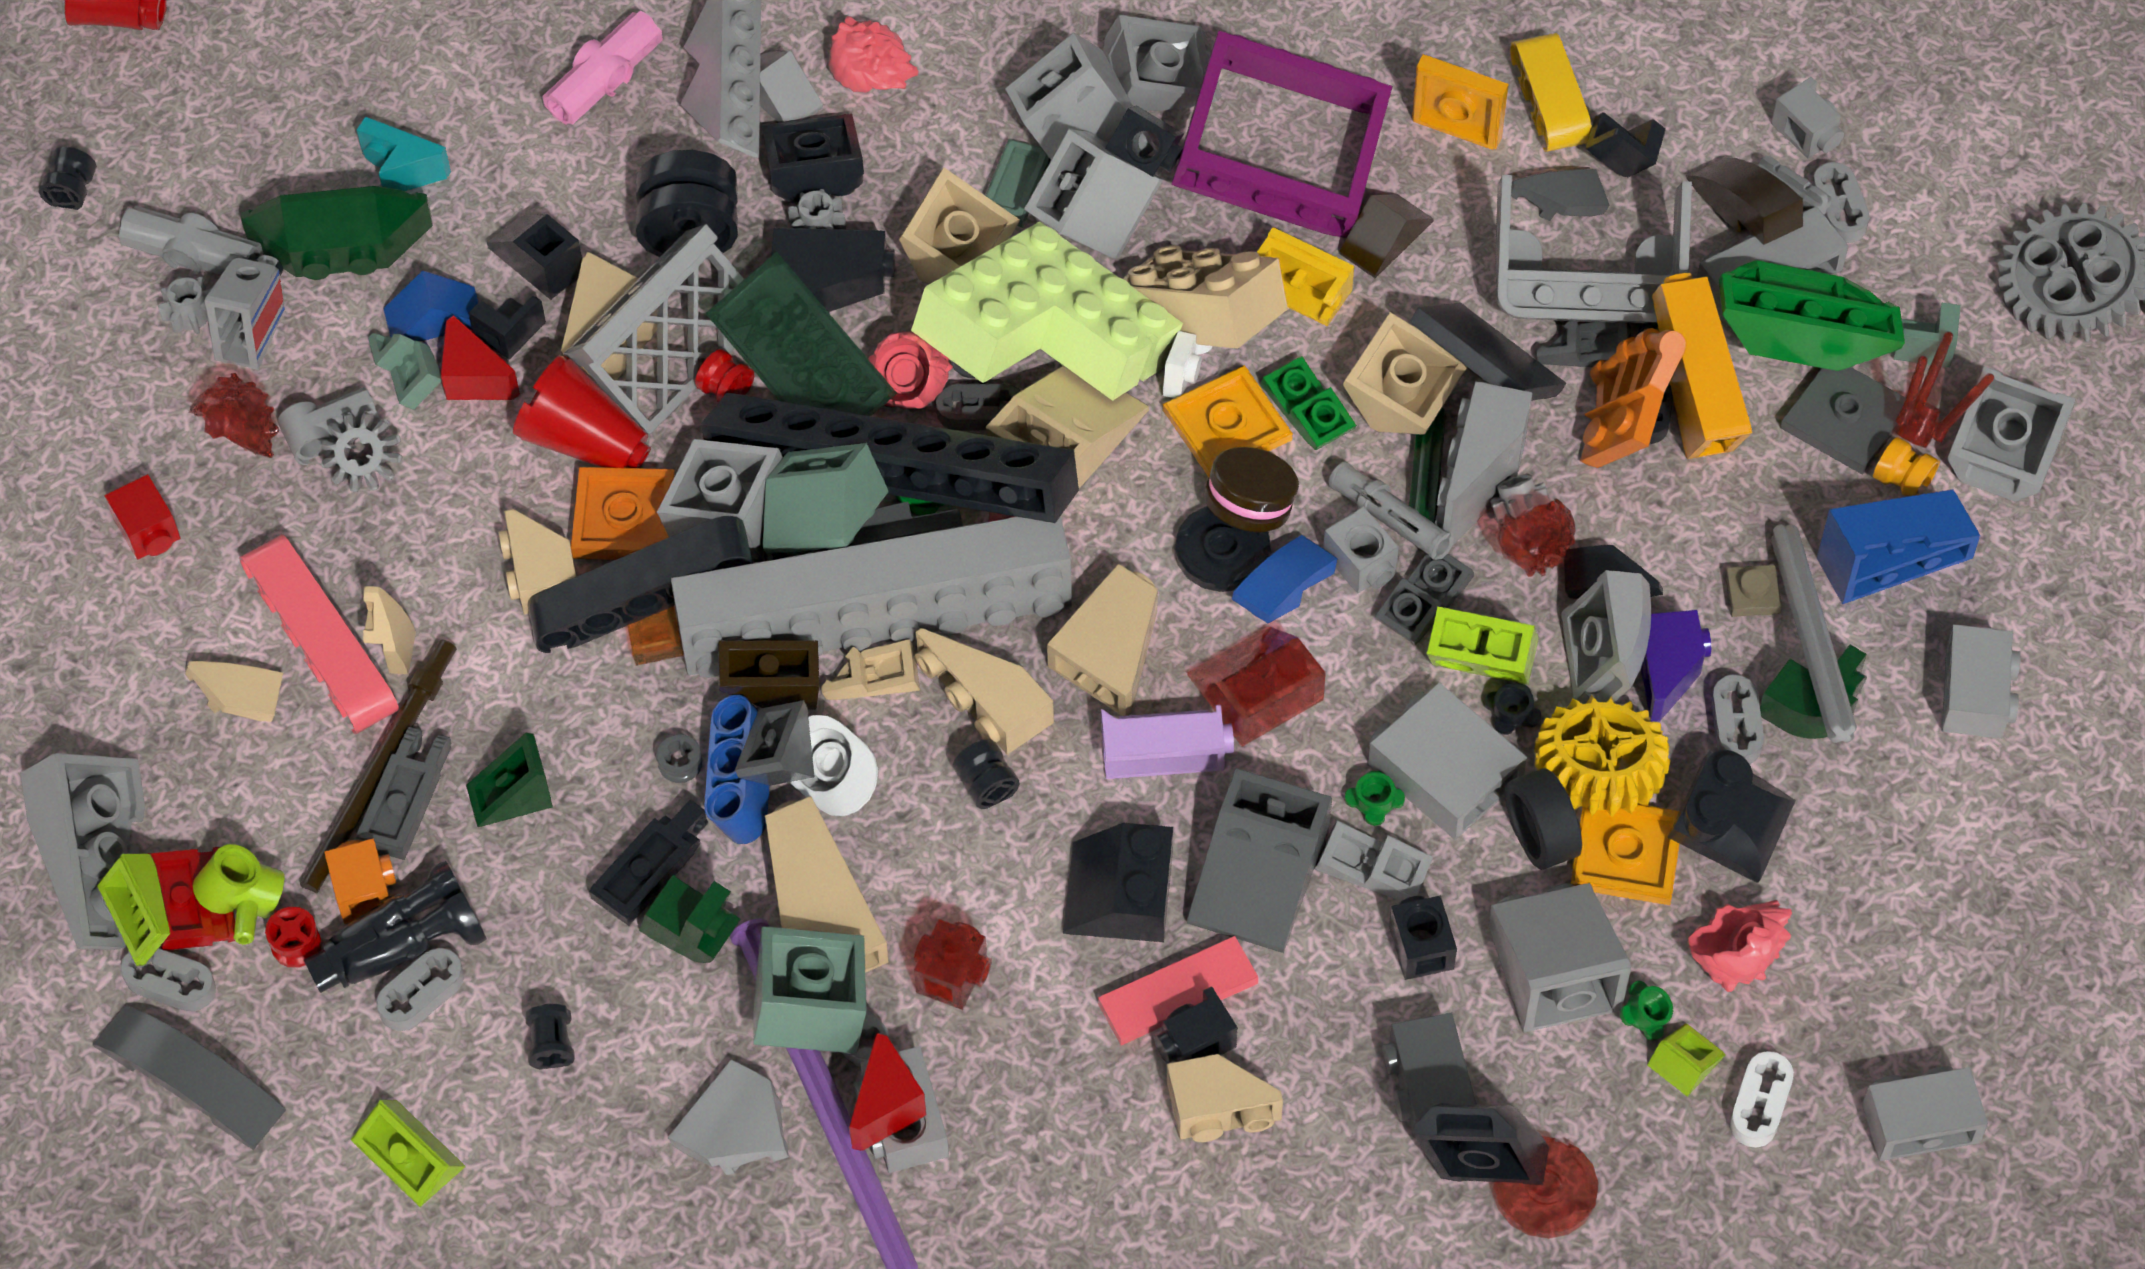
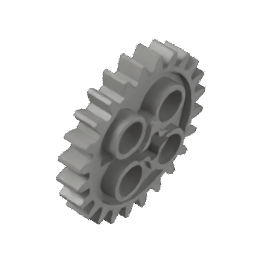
M2082 203L2078 214H2071L2067 204H2064L2061 208V216L2054 217L2046 209L2043 210V223L2039 224L2030 218L2026 220L2028 234L2021 231L2013 232L2014 245H2004L2005 260L1998 262L1999 273L2002 275L1998 280L2000 290L2005 291L2003 293L2005 305L2013 307L2014 319L2016 321L2027 319L2029 332L2032 333L2041 326H2044L2045 337L2050 340L2057 331H2063L2065 343L2071 341L2074 332H2081L2085 342H2088L2091 338V330L2097 328L2106 337L2109 336L2108 324L2112 321L2123 328L2126 326L2125 312L2139 315V300H2145V236L2139 237L2138 225L2136 223L2124 225L2123 213L2120 212L2109 220L2107 219L2106 206H2101L2095 215H2092L2088 212L2087 203ZM2059 243H2064L2067 246L2075 270L2072 267H2068L2066 253L2062 250ZM2089 244H2090V245H2095V246L2089 247V248L2083 247V246L2089 245ZM2050 262V264L2044 266L2037 265L2039 263ZM2077 275L2080 278H2084L2086 292L2094 302L2086 301ZM2108 279L2114 280L2113 282L2101 283L2102 281ZM2063 297H2068V298H2070V299L2064 300V301H2057V299L2063 298Z

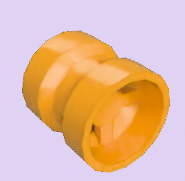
M1896 437L1882 454L1874 470L1873 478L1884 485L1894 484L1900 486L1902 495L1905 497L1919 495L1918 490L1921 484L1928 487L1939 468L1940 460L1928 453L1918 455L1912 450L1910 443L1900 437Z

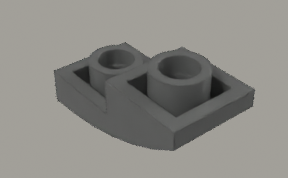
M1426 553L1409 579H1401L1376 614L1375 619L1416 645L1432 628L1437 607L1449 608L1475 576L1474 572L1449 554L1440 560H1434Z

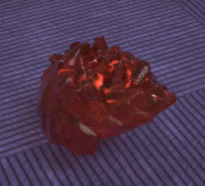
M231 373V377H218L216 382L209 385L192 402L189 407V413L204 418V432L210 434L213 439L224 436L231 442L244 448L245 451L269 458L274 456V452L271 450L273 444L270 439L279 433L278 426L271 419V413L275 410L274 407L268 406L265 403L269 395L260 388H256L257 384L255 382H243L236 373Z
M1557 498L1554 499L1555 502L1552 500L1547 504L1534 505L1532 508L1524 510L1516 518L1508 513L1505 514L1503 519L1499 520L1498 531L1495 533V537L1503 558L1525 569L1528 577H1532L1535 572L1545 576V570L1547 568L1553 569L1562 563L1563 559L1561 558L1566 555L1565 551L1576 542L1574 537L1576 528L1572 513Z

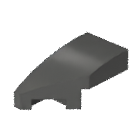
M1596 169L1547 172L1514 180L1511 185V196L1517 200L1518 197H1525L1541 209L1539 216L1548 221H1551L1556 212L1563 216L1592 217L1604 214L1610 206Z
M1568 321L1564 325L1565 332L1548 348L1542 345L1537 350V359L1542 365L1593 367L1600 360L1607 361L1616 352L1618 344L1631 337L1630 324L1591 322L1578 325L1577 321Z

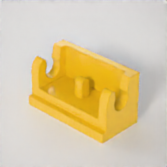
M1272 227L1268 237L1257 251L1261 257L1279 258L1287 307L1328 327L1353 290L1354 265Z

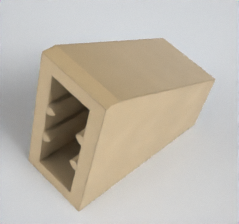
M590 252L583 257L561 349L563 357L565 356L564 353L639 278ZM657 309L650 316L657 317ZM642 323L637 328L638 349H643L656 333L657 324ZM627 339L619 347L627 348ZM611 354L601 364L602 368L613 380H617L625 371L626 355ZM581 366L580 368H582L591 377V375L584 369V367Z
M1118 564L1047 644V659L1050 669L1122 716H1128L1132 712L1157 615L1158 589L1154 586L1153 582L1144 574L1136 571L1132 573Z

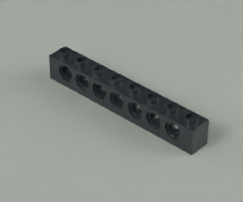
M728 392L701 422L704 440L778 448L782 457L787 452L867 443L889 491L887 494L1056 523L1079 491L1075 452L1070 449Z

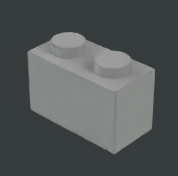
M1953 624L1946 645L1942 732L2002 739L2007 722H2016L2019 695L2010 692L2011 680L2016 681L2019 674L2020 651L2012 650L2013 631Z
M1941 1066L1927 1071L1923 1076L1906 1079L1899 1075L1883 1077L1875 1081L1873 1085L1868 1086L1862 1104L1879 1161L1981 1143L1988 1126L1985 1111L1970 1067L1953 1070L1950 1066Z

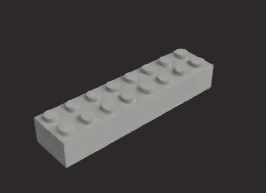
M1061 516L1056 523L1014 517L671 578L688 676L699 674L707 678L719 676V641L818 640V655L820 656L824 651L840 648L850 651L852 647H855L861 651L868 648L871 643L890 639L894 642L909 639L913 641L916 639V632L921 628L931 632L940 631L944 634H956L965 630L969 625L988 622L994 626H1001L1012 622L1019 616L1036 614L1040 617H1051L1062 612L1064 608L1072 607L1071 557Z

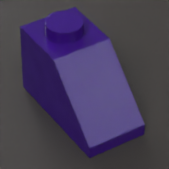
M1698 610L1651 614L1648 646L1640 669L1649 718L1651 719L1650 722H1659L1701 675L1704 658L1711 656L1710 632L1708 628H1701Z

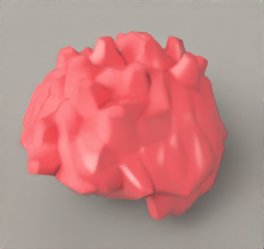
M847 16L845 23L840 22L837 33L831 36L832 47L829 50V70L836 81L853 92L867 93L871 89H905L906 83L904 81L918 76L919 71L917 67L909 63L911 55L905 51L902 39L897 33L891 31L887 25H882L872 20L859 22L851 16Z
M912 331L889 334L880 343H877L874 355L868 359L869 364L890 387L887 392L889 398L882 404L902 409H921L934 401L943 391L949 377V371L953 368L948 357ZM871 388L872 393L867 396L868 398L877 391L876 388Z
M1777 900L1748 905L1742 908L1729 904L1716 908L1715 917L1709 921L1708 925L1696 928L1693 934L1688 937L1692 957L1701 965L1705 972L1709 973L1711 979L1718 984H1722V987L1727 992H1732L1739 982L1749 984L1754 979L1765 980L1766 975L1764 972L1767 967L1774 962V959L1779 958V951L1791 938V934L1784 928L1792 915L1791 909L1778 908L1780 904Z

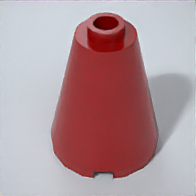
M561 355L556 357L534 384L533 388L537 392L532 398L531 403L528 404L524 401L515 420L513 434L528 443L602 468H641L651 451V447L646 444L648 433L572 359Z

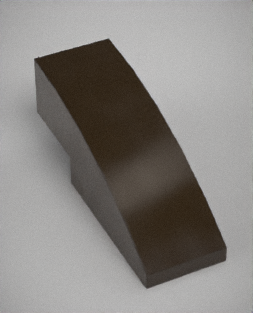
M1724 157L1686 175L1687 180L1692 182L1696 192L1737 233L1748 229L1763 245L1803 227V198L1782 180L1754 163L1738 158Z

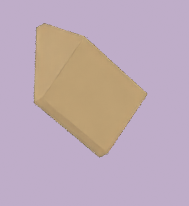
M943 168L908 223L899 241L919 280L931 284L1008 240L1020 219L946 168Z
M1390 312L1345 379L1343 386L1370 428L1378 432L1425 434L1468 367L1419 329Z

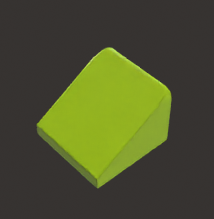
M1685 1023L1659 1043L1647 1066L1688 1097L1726 1054Z

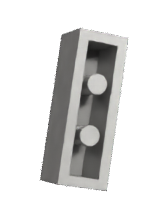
M1816 206L1803 212V227L1765 245L1751 233L1741 243L1725 251L1717 250L1710 253L1699 263L1697 278L1708 277L1719 318L1724 326L1727 327L1729 324L1722 315L1719 278L1722 273L1731 272L1739 266L1759 260L1834 275L1843 270L1848 244Z

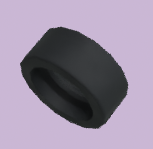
M1542 768L1506 783L1505 801L1511 825L1528 859L1535 867L1545 870L1581 855L1582 836L1577 815L1566 790L1553 772L1547 768Z

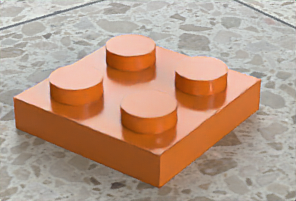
M579 467L571 540L573 559L617 560L669 538L657 511L676 475L675 469Z

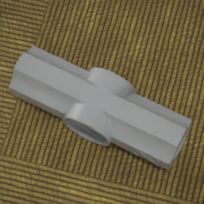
M135 206L134 208H128L121 219V228L118 235L121 245L163 257L170 267L177 269L178 266L193 270L191 274L197 275L201 269L222 275L232 259L242 258L257 261L263 255L261 243L219 231L210 220L198 214L186 213L179 219Z

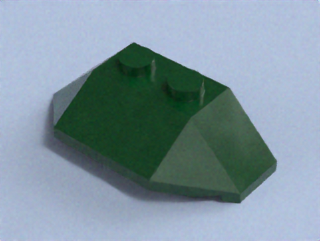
M379 186L280 195L260 204L254 210L248 209L241 212V221L246 238L261 243L263 255L276 258L282 264L283 269L293 276L306 277L312 280H320L328 277L330 274L344 272L368 275L376 269L389 268L433 226L427 194L418 192L409 194L399 189Z

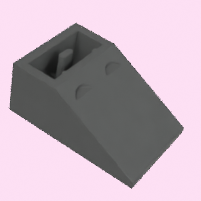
M1236 768L1218 815L1188 915L1187 924L1229 937L1235 936L1239 940L1284 953L1330 827L1332 797Z

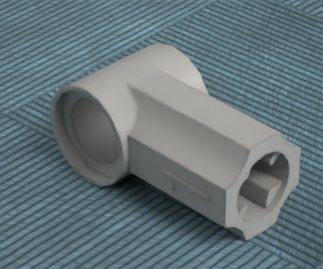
M363 387L319 406L312 402L293 404L280 414L278 425L295 460L299 464L308 465L310 464L309 460L322 454L325 457L332 454L334 450L320 448V442L322 440L337 442L338 438L328 430V426L331 423H336L347 431L344 423L345 413H353L359 428L364 411L373 413L372 429L380 422V418L368 390Z

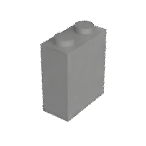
M1440 682L1427 694L1420 692L1415 695L1405 707L1403 715L1392 725L1389 722L1381 725L1369 741L1368 765L1373 770L1380 771L1393 780L1396 789H1401L1411 803L1454 840L1505 796L1506 783L1524 776L1527 756Z

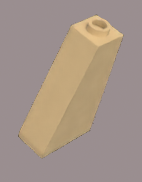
M810 796L800 801H787L776 807L772 813L765 815L781 927L863 935L865 942V973L889 963L887 942L812 797Z

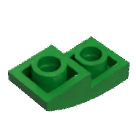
M1303 356L1262 378L1261 387L1314 450L1322 448L1356 428L1357 425L1331 387L1326 390L1323 388Z

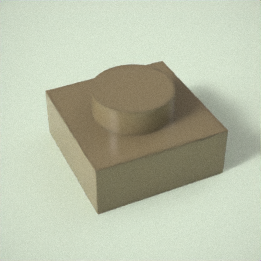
M1775 565L1727 567L1725 578L1731 617L1780 614L1782 604Z

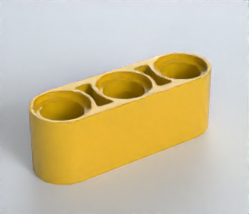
M1557 33L1511 42L1512 65L1518 66L1521 77H1517L1521 90L1525 100H1530L1534 112H1530L1538 136L1543 135L1547 147L1543 148L1544 151L1548 152L1587 144L1592 128L1591 120L1560 36Z

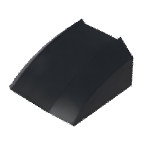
M1440 1103L1432 1106L1414 1126L1415 1137L1441 1179L1457 1182L1484 1181L1543 1185L1549 1146L1528 1119L1518 1109L1510 1105L1482 1106Z

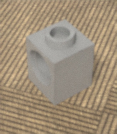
M1365 507L1360 508L1325 530L1323 549L1338 558L1336 569L1357 594L1370 586L1378 589L1393 578L1397 570L1399 546ZM1364 552L1372 556L1361 557L1356 555V553Z

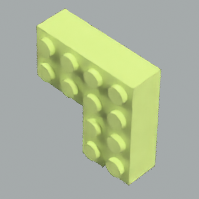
M1039 221L927 285L924 289L911 331L982 383L1041 349L1113 401L1137 386L1139 379L1144 381L1165 367L1178 331H1181L1183 323L1168 313L1163 306L1151 301L1134 289L1126 280L1110 272L1096 262L1091 255L1082 252L1062 238L1054 229L1047 227Z

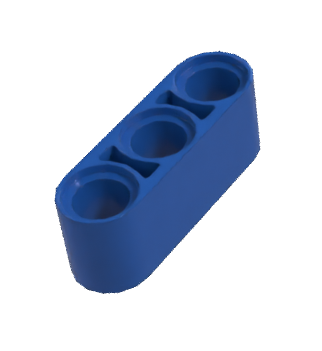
M731 695L725 697L716 705L711 716L704 807L707 817L730 840L737 844H748L760 837L766 828L765 815L768 814L770 786L738 778L735 772L758 710L746 697Z

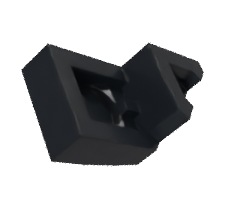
M1597 545L1564 550L1565 592L1569 598L1579 599L1597 582V578L1606 570L1640 573L1649 583L1650 597L1663 595V588L1660 582L1614 545Z

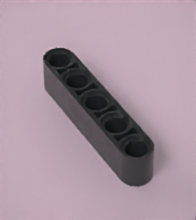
M721 516L711 519L533 595L528 601V610L537 649L543 653H551L550 648L567 645V649L575 648L675 606L671 578L753 564L743 520L735 516Z

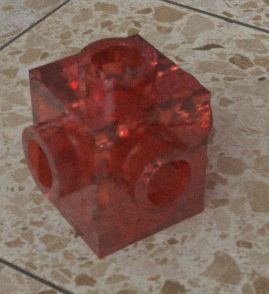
M938 919L932 934H924L915 951L914 962L917 963L914 969L916 993L963 1010L974 986H983L991 968L992 958L987 957L986 936L981 935L976 928L963 922L952 924Z

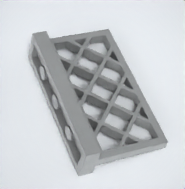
M707 224L687 230L564 353L567 358L572 359L579 367L583 366L598 385L648 435L696 388L695 379L699 370L698 360H705L711 354L698 353V327L718 328V348L716 350L723 349L730 354L737 346L717 323L718 321L698 320V294L718 295L719 312L729 303V296L736 297L749 286L716 247L714 242L718 237ZM707 258L718 270V288L698 286V267ZM688 278V286L681 285ZM673 292L688 293V319L668 317V297ZM749 302V307L756 310V307L751 302ZM657 309V317L650 316ZM762 314L747 318L743 323L729 322V320L727 322L733 329L755 323V328ZM642 323L657 324V350L637 348V328ZM668 325L688 326V352L668 351ZM627 339V348L619 347ZM611 354L626 355V381L613 380L602 368L601 364ZM637 356L657 357V383L637 382ZM668 358L688 359V379L682 385L668 384ZM621 388H626V394L622 391ZM637 389L657 390V410L649 419L637 408ZM668 391H675V392L668 398Z

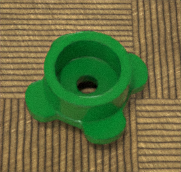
M1369 771L1358 780L1356 788H1349L1346 791L1345 802L1349 807L1357 808L1363 813L1368 824L1377 826L1384 823L1385 815L1392 809L1401 808L1404 805L1405 794L1401 789H1396L1393 780L1380 771ZM1372 795H1377L1380 799L1378 801H1372L1370 797Z
M1635 981L1628 987L1630 997L1627 1005L1620 1009V1018L1625 1025H1633L1635 1028L1643 1031L1648 1040L1656 1041L1664 1035L1662 1026L1667 1024L1672 1018L1673 1003L1669 995L1660 987L1647 986L1643 981ZM1644 1008L1649 1012V1015L1646 1014Z

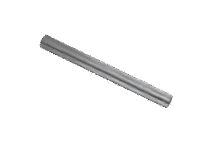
M1779 524L1773 529L1774 535L1771 541L1827 736L1834 743L1840 741L1848 743L1854 739V732L1857 726L1799 530L1793 524L1787 526Z

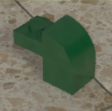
M1850 644L1837 662L1854 715L1858 701L1856 697L1867 679V676L1862 674L1867 654ZM1789 659L1763 693L1760 705L1761 717L1783 731L1797 737L1807 739L1828 737L1809 670L1794 660Z
M672 875L645 914L639 931L694 962L710 963L714 960L741 919L724 908L731 891L719 883L713 881L703 895Z

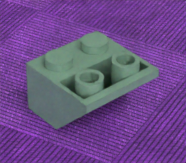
M867 443L786 453L766 478L763 548L766 554L788 552L790 555H798L807 550H833L847 547L854 541V536L867 519L874 515L875 509L889 492Z

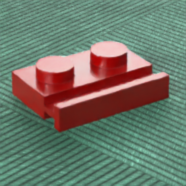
M213 847L212 851L198 852V849L147 853L151 855L156 866L170 935L161 944L162 950L212 946L213 942L227 940L228 943L235 941L233 938L235 929L233 911L226 914L211 912L198 902L193 892L194 879L220 847Z

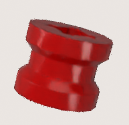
M719 349L711 353L700 366L696 375L695 385L705 394H715L717 402H719L727 392L745 395L750 390L755 375L751 368L745 364H735L732 355L723 349Z
M286 907L275 912L268 920L265 930L266 938L274 958L280 964L295 968L305 966L306 964L303 959L321 950L322 940L314 917L307 910L300 907ZM297 940L300 942L299 944L287 946L289 941Z

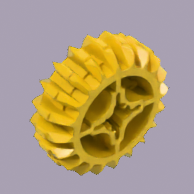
M1591 694L1586 704H1582L1572 698L1567 709L1556 706L1551 718L1544 719V723L1540 727L1539 736L1535 740L1534 753L1536 755L1534 765L1536 771L1547 768L1555 774L1566 790L1574 810L1581 806L1589 809L1592 817L1598 810H1606L1613 818L1618 808H1622L1632 814L1635 807H1637V803L1648 806L1650 799L1653 798V794H1659L1670 765L1668 737L1663 736L1661 723L1650 722L1648 710L1634 712L1631 701L1623 706L1615 704L1612 696L1606 702H1598Z

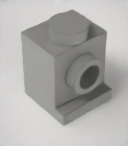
M1809 77L1776 99L1772 125L1807 159L1821 150L1824 153L1832 151L1840 144L1844 137V132L1838 128L1841 115L1829 100L1823 99L1815 91L1817 81L1812 77Z

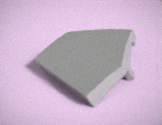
M733 1060L728 1062L668 1137L672 1145L684 1154L711 1167L720 1165L726 1175L735 1174L740 1165L768 1156L771 1157L773 1162L789 1157L788 1144L783 1135L781 1116L784 1113L783 1105L776 1095L774 1085L769 1079Z

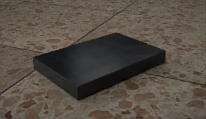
M1461 302L1418 307L1410 320L1412 325L1489 384L1532 392L1531 401L1556 397L1567 384Z

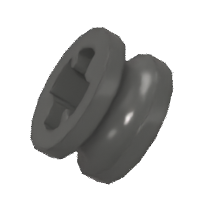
M684 734L670 736L661 742L657 749V762L661 775L675 783H685L694 779L702 768L701 749L698 742ZM681 751V755L684 756L685 752H689L687 755L689 763L679 767L676 761L674 766L670 765L672 763L671 754Z

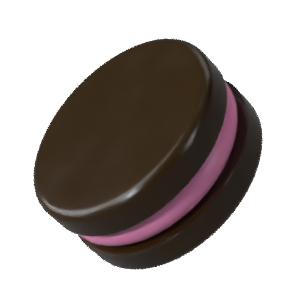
M1234 447L1221 452L1215 458L1204 490V499L1210 511L1226 524L1250 532H1268L1280 528L1287 522L1299 489V480L1293 468L1275 454L1253 447Z

